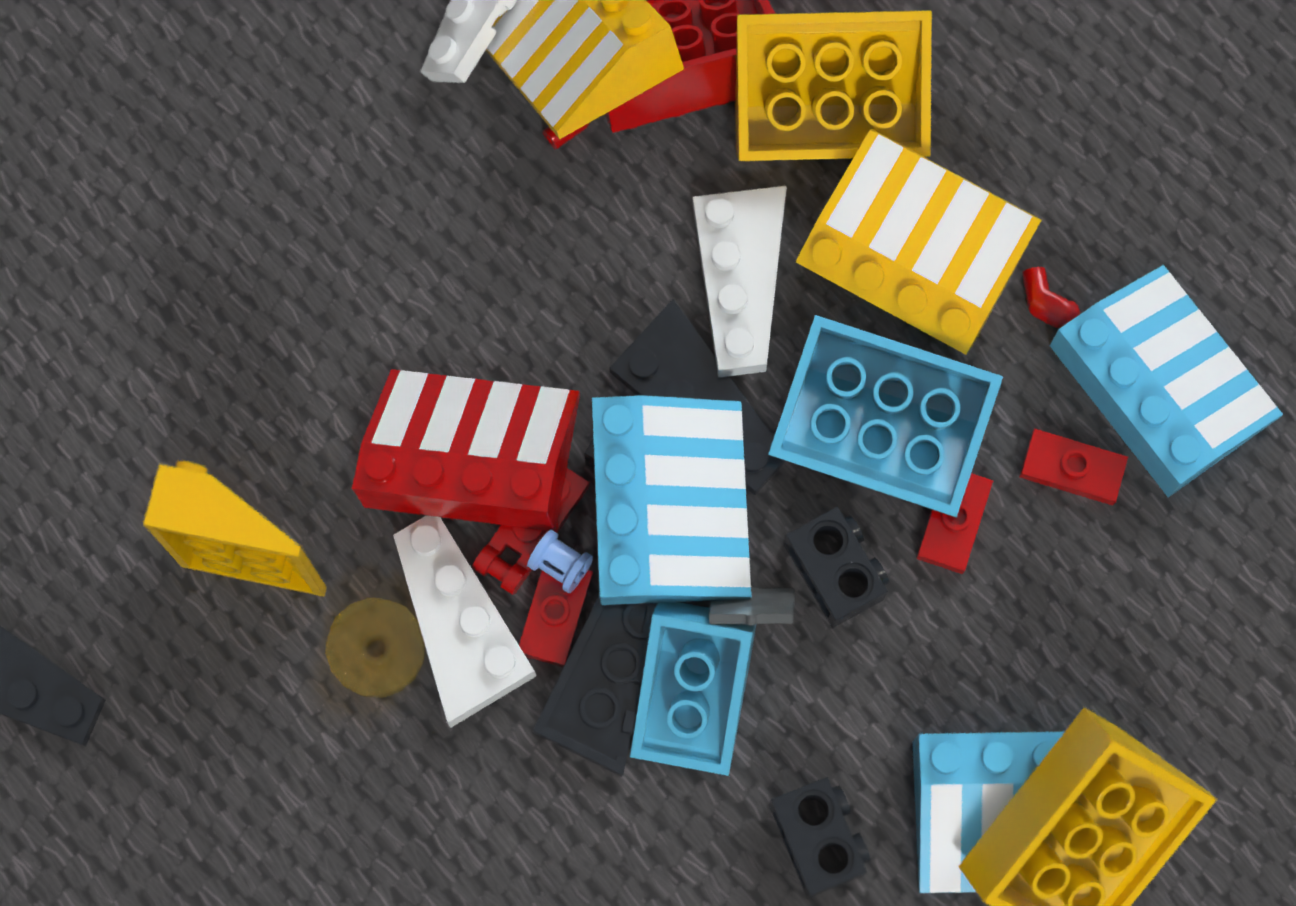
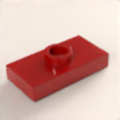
M1034 428L1019 477L1113 506L1117 500L1128 456Z
M971 473L957 517L931 510L916 559L960 574L965 572L994 480Z
M588 570L578 586L570 594L563 590V583L546 572L541 571L519 643L526 657L564 668L593 577V571Z

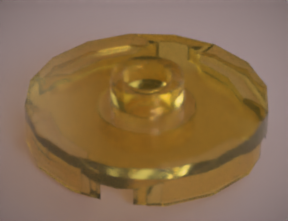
M367 598L350 604L335 617L326 641L325 654L331 672L346 689L362 697L384 698L401 692L416 679L425 661V643L418 620L405 606L390 600H382V598ZM374 641L385 643V651L379 657H372L368 654V647Z

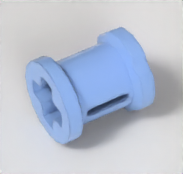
M549 530L533 550L527 567L533 571L541 569L563 583V590L570 594L585 576L593 561V556L587 552L582 555L559 541L556 532Z

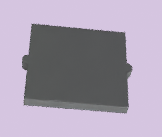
M751 587V599L711 600L709 624L755 625L793 623L795 588Z

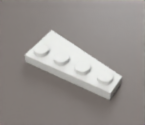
M451 0L446 8L445 16L436 37L429 48V53L421 73L434 82L465 83L497 33L492 26L498 16L507 10H511L517 0Z
M787 186L693 197L694 218L718 378L766 372Z
M424 516L394 534L393 536L447 723L451 728L536 677V673L440 517Z

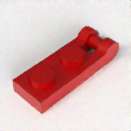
M568 468L566 470L556 530L554 531L556 533L559 532L590 487V482ZM501 525L490 542L475 559L472 569L484 577L490 574L502 582L500 586L502 589L514 595L532 571V569L527 567L528 560L539 541L548 531ZM507 547L521 556L513 566L500 558Z

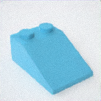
M680 602L657 604L652 615L631 758L729 776L756 624H709L710 608Z

